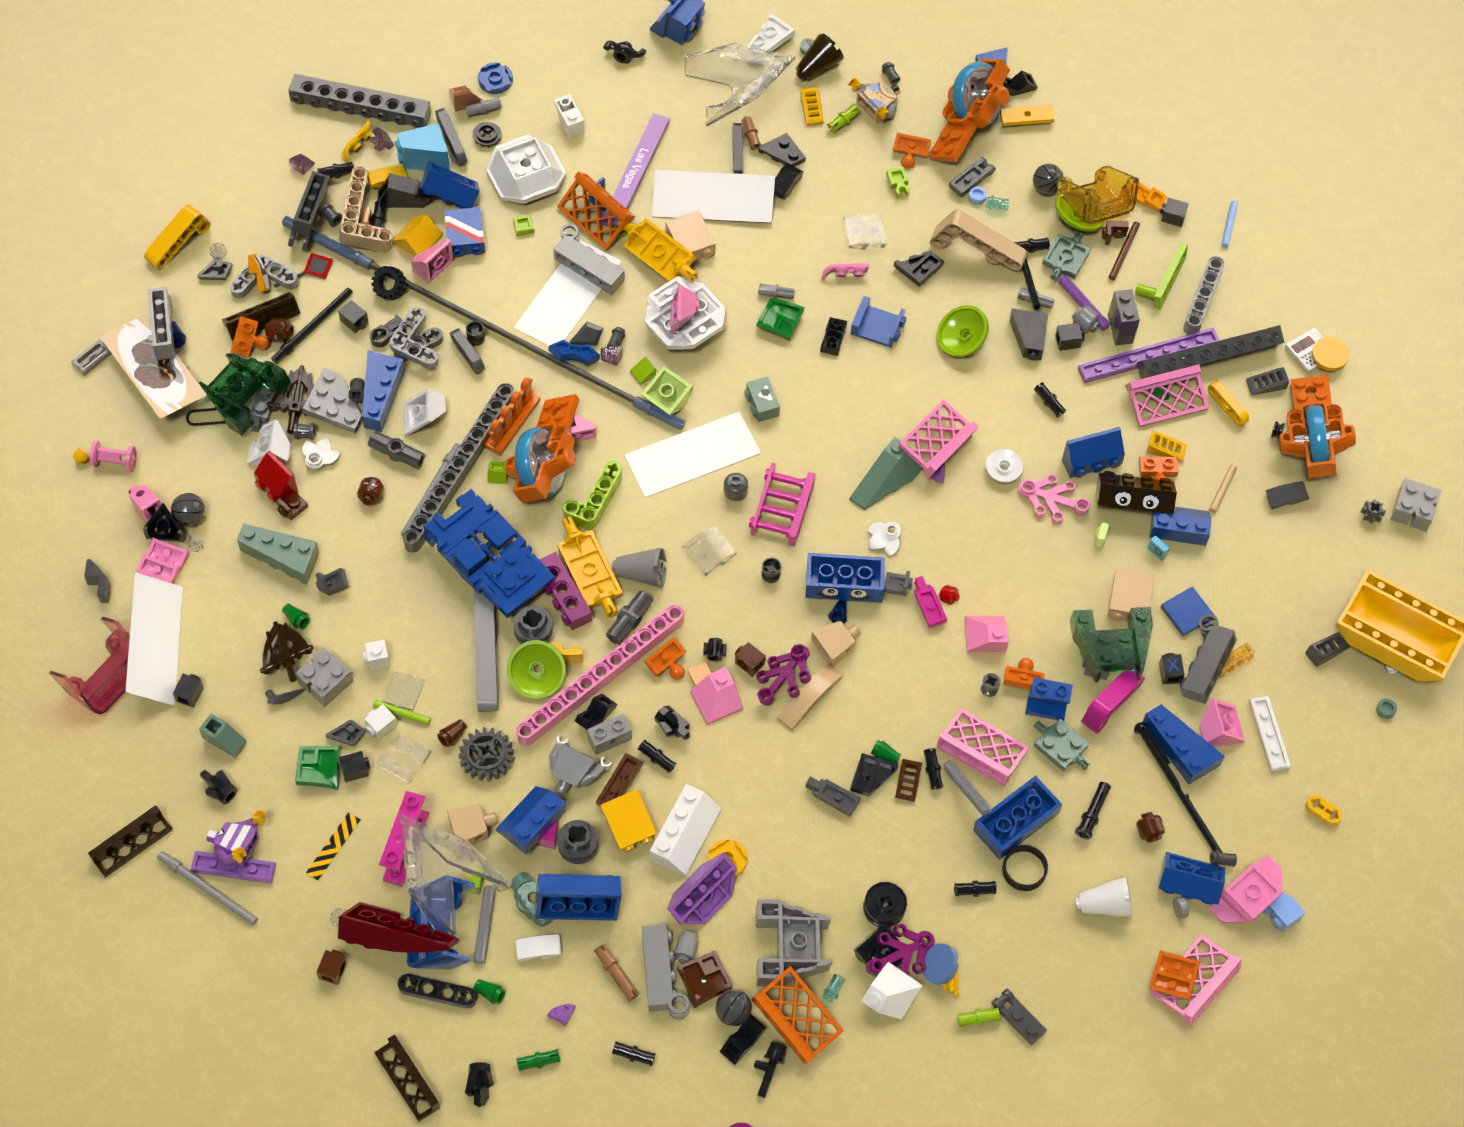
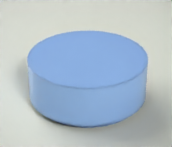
M973 187L969 191V201L975 205L983 204L987 193L982 187Z

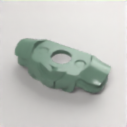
M518 873L512 879V889L515 892L514 898L518 910L525 914L528 919L532 918L536 925L540 927L548 925L553 919H535V903L529 902L527 898L529 894L536 893V883L527 873Z

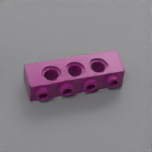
M554 552L539 559L553 575L557 576L552 583L544 588V591L553 598L554 608L562 613L563 623L566 626L569 625L573 631L591 622L592 611L557 553ZM561 590L566 591L563 594L558 593ZM570 605L575 606V608L569 609L567 607Z

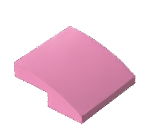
M153 538L146 555L143 554L136 572L173 584L190 552Z

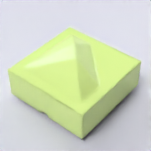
M1102 522L1095 531L1094 541L1097 548L1101 549L1103 547L1109 527L1107 523Z

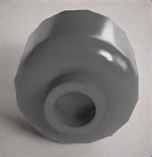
M731 473L726 476L723 492L728 499L738 501L746 496L748 481L743 474Z

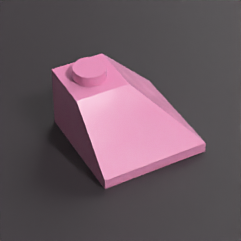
M447 239L416 255L411 261L412 271L429 284L453 262L451 241Z
M678 285L672 297L670 333L676 332L699 311L697 294L683 285Z
M965 616L967 652H1006L1008 630L1004 616Z
M726 667L709 674L690 691L707 725L743 709L735 683Z
M1217 699L1210 700L1200 723L1201 737L1214 747L1245 742L1236 706Z

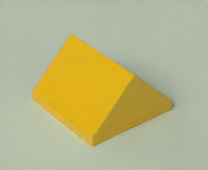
M428 215L414 216L392 240V243L416 256L434 246L443 236V233Z

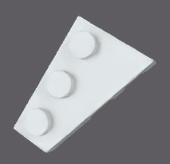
M771 13L766 24L761 26V31L753 37L746 47V55L759 62L793 37L795 30Z

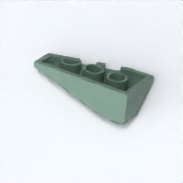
M894 437L882 451L849 500L865 510L882 500L887 494L897 491L902 485L912 482L923 468L898 446L901 441Z

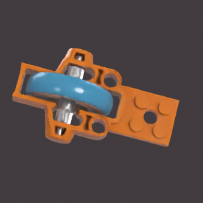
M983 58L981 62L971 63L959 72L954 85L948 90L949 101L942 111L948 123L928 155L932 161L957 162L975 130L992 124L999 116L1002 107L1009 100V91L1004 87L1003 82L1010 69L1002 59Z
M1328 375L1290 379L1294 409L1287 413L1288 431L1279 436L1282 454L1306 458L1308 479L1337 476L1335 454L1356 445L1355 428L1353 425L1344 424L1341 407L1332 404ZM1310 391L1315 392L1314 394H1307ZM1304 416H1306L1308 434H1306ZM1328 445H1329V451H1330L1331 461H1329ZM1308 447H1310L1311 462H1310V456H1309V449H1308Z
M576 394L545 400L537 426L522 433L516 444L515 455L505 462L506 474L510 478L517 479L513 493L522 503L541 499L545 500L547 497L557 493L563 484L565 471L575 465L576 455L573 450L575 439L569 430L579 402V397Z

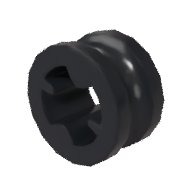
M1276 421L1271 437L1277 436L1279 439L1280 434L1283 433L1285 423L1279 424Z

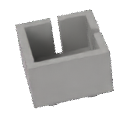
M1405 478L1399 489L1390 520L1407 525L1412 513L1416 515L1410 526L1427 532L1433 521L1441 490Z
M323 647L311 658L312 663H305L296 672L298 684L309 694L312 693V696L326 707L353 682L351 671Z

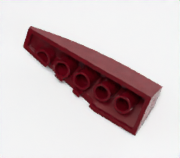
M362 902L357 903L339 916L338 939L344 940L349 944L363 945L367 949L424 953L449 950L459 943V938L440 930L431 931L430 926L426 924L417 925L415 920L410 917L405 920L400 918L401 914Z

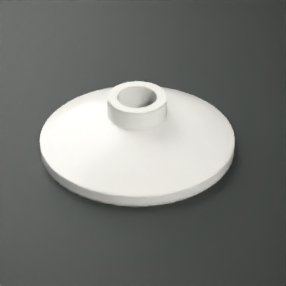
M999 449L988 456L986 470L994 480L1009 483L1021 476L1023 461L1014 451Z

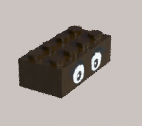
M1104 471L1098 474L1095 494L1097 505L1174 514L1177 491L1174 481H1171L1169 478H1160L1158 480L1146 475L1134 477V475L1129 473L1116 475L1112 471Z

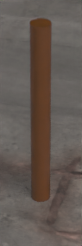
M1133 222L1108 276L1110 280L1116 279L1138 231L1139 222Z

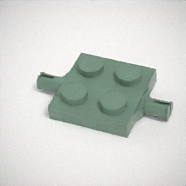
M1076 231L1073 238L1065 237L1061 234L1057 235L1042 264L1054 269L1050 275L1052 280L1054 278V281H1056L1060 273L1075 279L1091 248L1080 242L1083 236L1082 232L1079 234V231Z
M1059 719L1048 728L1039 720L1034 724L1033 727L1042 733L1041 737L1034 743V747L1062 771L1074 763H1077L1084 770L1090 765L1081 757L1090 743L1062 719Z

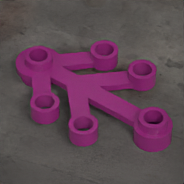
M797 644L791 648L790 653L768 658L767 663L770 670L759 671L756 674V678L761 684L768 682L771 677L777 676V678L769 688H762L758 691L757 697L761 704L770 705L773 703L775 692L786 678L789 696L796 698L800 695L793 669L798 664L800 670L798 677L801 683H808L811 680V675L807 671L805 662L810 654L806 646ZM789 661L787 665L779 667L780 663Z
M904 924L896 925L893 928L894 935L896 937L903 936L914 941L909 945L891 938L887 932L877 936L879 945H887L898 951L882 959L873 958L866 963V971L869 975H879L888 962L893 963L902 958L899 969L910 976L908 968L912 952L918 950L916 962L912 965V971L917 975L925 972L926 965L924 961L926 953L935 945L934 936L930 932L921 931L915 933L908 930ZM898 927L902 929V934L898 932ZM882 936L886 938V942L882 941ZM924 937L927 939L928 944L924 942ZM875 963L878 964L879 969H876V968H875V966H874ZM917 964L921 966V971L917 969Z

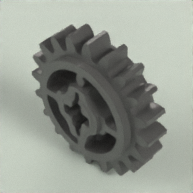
M483 727L482 733L475 729V736L468 733L469 740L463 739L464 746H459V750L462 752L459 753L461 767H465V773L471 771V778L478 775L479 781L482 780L483 776H486L487 781H490L491 775L495 779H498L497 773L505 775L504 768L510 769L509 763L514 761L511 756L514 755V749L511 748L512 742H507L508 736L502 737L501 730L494 734V728L487 732L485 727ZM497 745H498V746L501 748V750H502V756H501V757H499V756L497 755V752H496V746H497ZM472 751L477 756L476 763L470 757Z

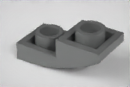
M1303 481L1266 490L1272 509L1289 503L1293 505L1309 499Z

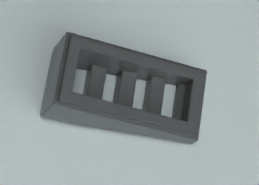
M1284 367L1246 379L1251 395L1287 389L1289 384ZM1255 382H1258L1259 388H1256Z
M1337 632L1311 644L1305 654L1318 667L1346 651L1350 646Z

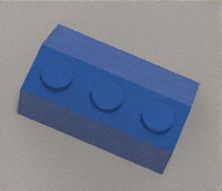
M430 161L426 165L420 184L425 194L433 196V194L440 197V200L446 203L450 201L456 203V206L460 209L472 208L480 191L478 182Z
M1120 427L1068 440L1062 461L1069 478H1079L1087 473H1097L1105 468L1120 466L1125 456Z
M1176 506L1174 514L1152 512L1149 538L1157 536L1161 540L1206 546L1211 529L1210 512Z
M535 786L495 830L526 855L566 812V803L551 790Z
M1170 852L1165 853L1159 879V889L1168 894H1180L1186 899L1195 898L1208 905L1219 904L1225 884V867L1214 866L1210 863Z

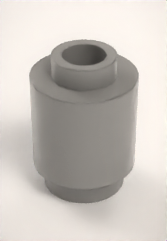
M682 931L681 935L678 936L674 951L677 961L686 963L694 959L698 945V936L695 933Z

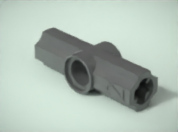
M378 431L372 432L369 437L368 446L388 455L392 461H401L416 469L423 464L425 453L404 444L400 438H391Z
M639 591L628 606H623L619 611L617 620L606 632V637L612 643L620 645L631 629L634 630L639 625L642 615L653 602L648 593Z

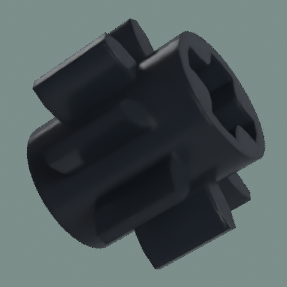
M710 638L708 643L704 642L703 655H707V659L710 661H720L722 656L726 657L727 644H723V640L720 638Z

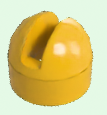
M78 448L73 454L74 460L79 464H84L90 457L81 448Z

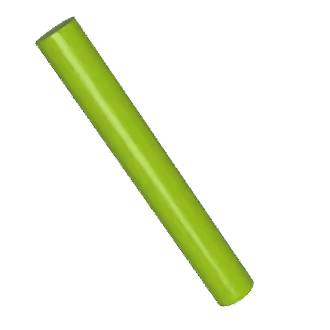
M375 700L373 703L374 708L378 709L381 705H384L392 714L425 725L430 724L431 718L378 700Z

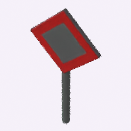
M311 253L305 270L298 273L297 276L309 274L326 279L333 259ZM278 283L274 284V287L280 286Z

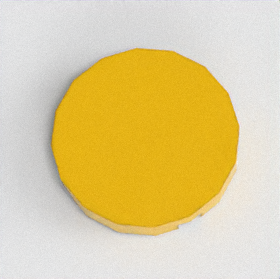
M1334 337L1319 339L1315 342L1311 351L1313 361L1317 363L1316 365L1326 371H1336L1341 367L1343 368L1349 358L1347 346L1341 340Z
M723 839L710 847L707 861L721 853H725L737 867L735 877L744 872L747 865V853L739 842Z

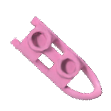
M869 263L831 264L823 270L822 279L831 271H835L837 277L847 276V273H854L856 277L865 276Z

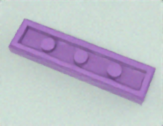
M195 851L191 872L272 884L276 864L275 862L248 859L244 868L235 864L224 865L215 854Z

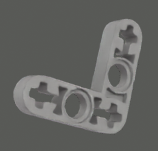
M258 255L261 261L265 262L264 267L270 280L287 289H293L299 284L296 272L266 255ZM249 265L230 284L232 296L235 298H243L257 284L256 273H249ZM274 269L280 270L276 275L271 274ZM248 274L255 275L252 279H246Z
M414 307L408 312L390 338V349L394 353L425 368L432 369L438 365V354L434 350L413 341V338L426 320L425 311L420 307ZM411 327L413 330L410 333H404L403 329ZM413 348L419 350V352L415 355L409 353V351Z

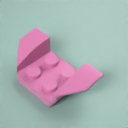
M1268 855L1259 863L1254 862L1224 889L1219 904H1213L1209 910L1223 923L1254 921L1283 894L1281 867Z

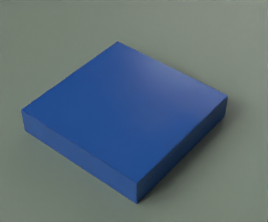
M1193 586L1162 603L1160 607L1183 637L1199 628V620L1203 615H1214ZM1205 619L1202 623V626L1213 619Z

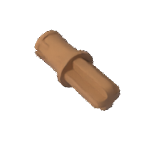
M745 116L741 119L745 130L744 136L747 137L751 150H757L761 146L757 135L758 130L754 127L752 118Z

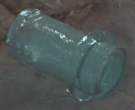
M994 195L988 196L986 207L1007 211L1009 206L1002 205L1001 203L1009 204V199L996 198Z
M833 974L829 985L823 990V998L830 1002L837 1000V994L845 979L838 974Z

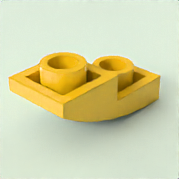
M389 166L368 172L367 179L370 187L380 188L389 173L407 177L404 166Z
M550 643L561 652L565 663H583L582 647H569L566 650H562V643Z

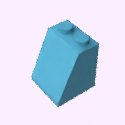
M438 123L397 133L398 141H395L396 154L399 163H403L404 169L425 171L426 165L430 161L450 170L448 150Z

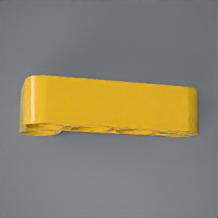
M185 205L146 250L144 259L158 270L164 268L194 231L204 234L209 229L210 221L191 205Z

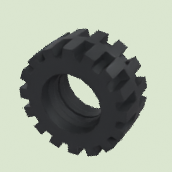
M383 266V268L380 267L378 271L373 273L375 276L371 278L373 280L371 286L374 287L373 291L376 292L377 296L392 300L401 296L402 291L405 292L404 286H407L405 282L406 277L403 276L404 273L400 269L392 266ZM388 275L393 276L395 280L394 287L391 290H385L383 286V281Z

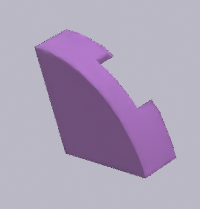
M945 464L930 477L932 480L943 484Z
M565 1004L554 1007L547 1014V1017L566 1026L576 1006Z

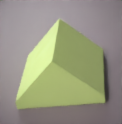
M663 366L641 393V396L671 416L685 407L693 386Z

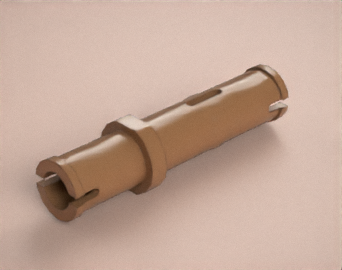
M605 944L598 946L594 953L603 963V969L610 973L626 996L628 1002L638 997L639 992H637L618 965L619 961L617 958L611 955Z

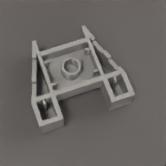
M758 899L755 907L756 927L777 928V959H758L756 985L767 986L789 966L794 969L801 979L829 971L832 960H822L820 958V929H828L831 917L819 913L814 914L803 910L801 907L787 905L780 900ZM790 973L783 977V985L795 981ZM780 981L775 986H780Z

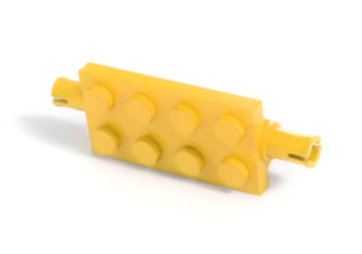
M647 218L640 224L627 223L623 229L628 235V240L623 245L627 250L667 281L682 275L691 283L696 281L691 275L698 278V273L689 267L697 258L693 253Z
M568 517L569 521L566 518L563 519L561 523L568 535L564 541L557 543V548L575 585L589 608L602 604L608 618L612 617L611 613L613 616H616L618 610L612 600L623 596V592L593 530L581 532L577 529L572 517Z

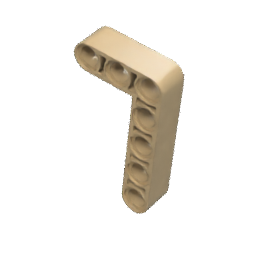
M356 166L351 172L340 226L339 241L348 246L387 252L391 248L392 232L386 228L358 223L368 171L362 166Z
M954 210L935 227L930 239V244L933 247L943 249L958 237L1015 271L1022 269L1027 257V251L960 210Z

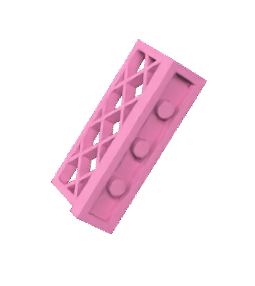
M1200 365L1155 375L1126 384L1125 387L1127 392L1130 393L1138 426L1208 409L1209 405L1199 373L1201 372ZM1189 379H1196L1197 387L1195 391L1186 386ZM1173 383L1181 386L1178 395L1169 390ZM1157 387L1164 391L1161 399L1152 395V392ZM1184 389L1193 393L1189 401L1180 397ZM1142 392L1147 395L1143 404L1137 401L1135 393ZM1167 393L1175 397L1171 406L1163 402ZM1195 395L1201 398L1203 406L1196 407L1191 404ZM1149 398L1158 402L1155 410L1145 406ZM1178 400L1186 404L1184 411L1180 412L1174 408ZM1161 404L1169 409L1165 416L1157 413ZM1143 409L1152 413L1149 420H1142L1141 412Z
M943 399L898 446L925 470L923 474L929 479L967 441L979 426L974 421L970 424ZM944 407L948 411L949 416L940 415V408ZM929 419H936L938 427L930 426ZM941 420H949L950 428L942 427ZM953 421H959L964 427L962 429L954 428ZM918 430H926L927 438L919 437ZM930 431H938L939 439L931 438ZM943 432H951V440L943 439ZM907 441H915L916 449H911L905 443ZM919 442H927L928 450L920 449ZM932 443H940V451L932 450ZM921 454H929L930 461L926 463L921 459Z
M960 708L946 730L942 732L936 745L938 749L1004 787L1029 749L1025 744ZM961 716L969 720L970 724L960 725L959 718ZM976 728H984L987 734L978 735ZM972 729L974 736L964 737L962 730ZM958 730L960 738H954L949 735L950 731ZM999 737L1003 739L1004 744L995 745L993 738ZM988 738L990 746L982 747L980 739ZM975 740L977 748H971L967 745L966 741ZM1010 747H1017L1022 751L1020 754L1012 755ZM1006 748L1008 755L999 757L996 749ZM992 750L994 757L989 758L985 756L983 751ZM1010 760L1011 768L1004 767L1000 761Z
M1202 934L1182 957L1196 958L1197 961L1201 957H1211L1212 965L1199 966V980L1195 981V985L1200 984L1201 991L1191 995L1190 999L1193 1000H1188V1006L1184 1011L1176 1005V1000L1183 998L1163 996L1157 991H1151V995L1183 1017L1184 1022L1189 1026L1197 1020L1240 970L1242 961L1241 958L1236 955H1230ZM1203 942L1209 947L1210 952L1198 953L1197 947ZM1213 956H1222L1227 961L1224 964L1215 965ZM1213 970V977L1211 979H1202L1201 971Z

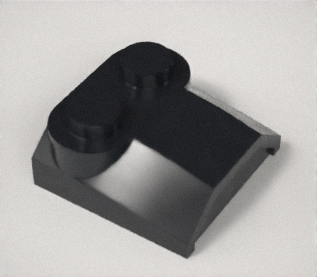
M886 924L873 931L853 950L856 958L865 965L873 958L882 959L898 951L887 945L881 946L877 942V936L883 932H887L891 938L898 940ZM882 936V941L886 942V938ZM902 958L891 964L897 967L901 964ZM875 963V964H874L875 968H876V969H879L878 964Z

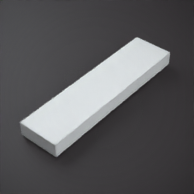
M1269 696L1249 699L1250 709L1270 772L1290 769L1289 758Z

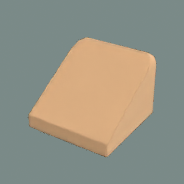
M367 207L360 214L358 223L371 225L372 214L370 207Z

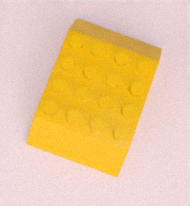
M1368 569L1336 624L1348 645L1418 682L1443 681L1464 642V620Z

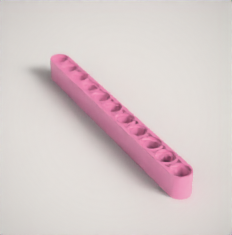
M671 605L521 722L516 729L518 742L523 746L533 744L680 628L684 617L682 607ZM672 615H677V616H679V617H678V618H672L671 616H672ZM659 626L664 627L663 630H658L656 628ZM643 638H648V639H650V640L645 642V641H642L641 639H643ZM632 649V650H634L635 652H633V653H628V652H626V651ZM619 661L620 664L614 665L612 662ZM598 673H604V674H606L605 676H602V677L597 676ZM586 684L590 685L589 688H583L582 686ZM569 696L575 697L574 700H568L567 698ZM554 708L561 709L559 712L552 711ZM539 720H544V721H546V722L543 723V724H538V723H536V722L539 721ZM523 732L531 733L528 736L521 735Z

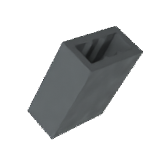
M1132 289L1114 291L1108 318L1115 346L1133 344L1140 318Z

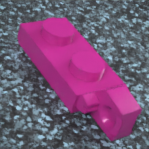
M923 576L915 578V598L928 628L947 623V617L934 587L926 585Z

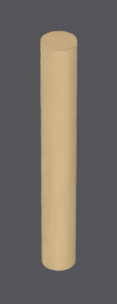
M1231 464L1209 508L1210 512L1216 513L1237 469L1235 465Z

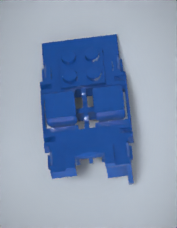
M470 489L456 499V505L461 508L452 516L444 519L437 513L433 516V519L423 526L424 538L431 547L437 543V551L477 593L482 591L489 602H492L508 618L555 580V576L534 553H531L532 547L526 545L524 538L497 510L493 511L491 504L487 506ZM483 532V536L488 542L483 544L476 534ZM505 545L507 546L501 552H499V554L501 555L500 558H498L496 555H493L490 551L493 547L496 550H500ZM486 553L490 558L495 560V562H493L492 564L490 563V561H488L482 567L476 570L473 574H471L473 570H475L477 567H479L482 563L486 561Z

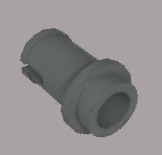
M886 62L882 65V73L886 74L890 84H897L901 78L894 69L895 65L891 62Z
M615 327V329H612V336L607 344V348L612 351L618 350L622 338L626 336L623 328Z
M1215 850V852L1210 854V863L1214 866L1227 865L1235 867L1237 855L1220 853L1219 850Z

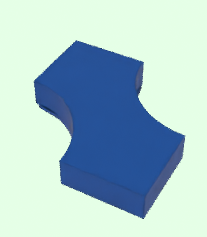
M561 340L549 345L548 351L559 360L572 359L588 365L598 361L600 358V354L588 344L574 345Z

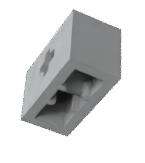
M621 714L587 729V739L595 755H598L632 740V730L625 716Z

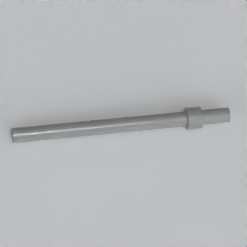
M455 443L449 454L445 455L442 466L400 533L402 536L460 444Z
M162 851L157 855L159 860L168 865V869L174 873L178 872L251 925L257 922L258 919L186 869L176 858L172 859Z

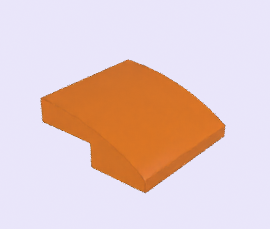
M1160 951L1149 990L1190 1000L1200 961Z

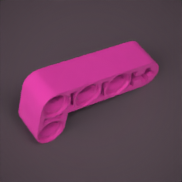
M1128 666L1093 700L1081 722L1098 734L1106 725L1110 716L1141 686L1145 677Z

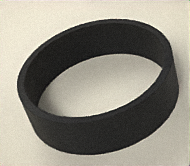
M1020 845L1011 849L1005 856L1002 866L1006 882L1011 887L1020 891H1031L1038 888L1044 882L1048 871V863L1044 854L1037 848L1029 845ZM1017 852L1032 853L1041 860L1044 866V876L1034 884L1024 885L1017 883L1009 876L1006 870L1007 859Z

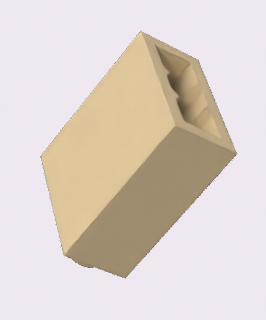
M699 210L665 222L666 234L697 257L693 262L715 254L716 244Z
M1117 568L1113 579L1107 617L1116 621L1124 620L1135 625H1145L1149 613L1155 576Z

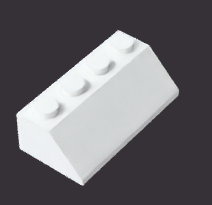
M685 784L650 849V860L686 877L722 808L705 792Z

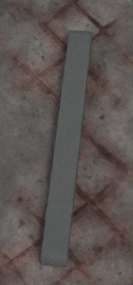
M502 383L497 387L405 530L403 541L404 547L408 552L414 553L421 549L426 540L424 538V527L418 526L428 523L437 513L442 516L483 452L485 443L490 437L489 432L491 431L492 422L495 419L498 420L501 417L502 408L511 403V396L514 393L511 384Z

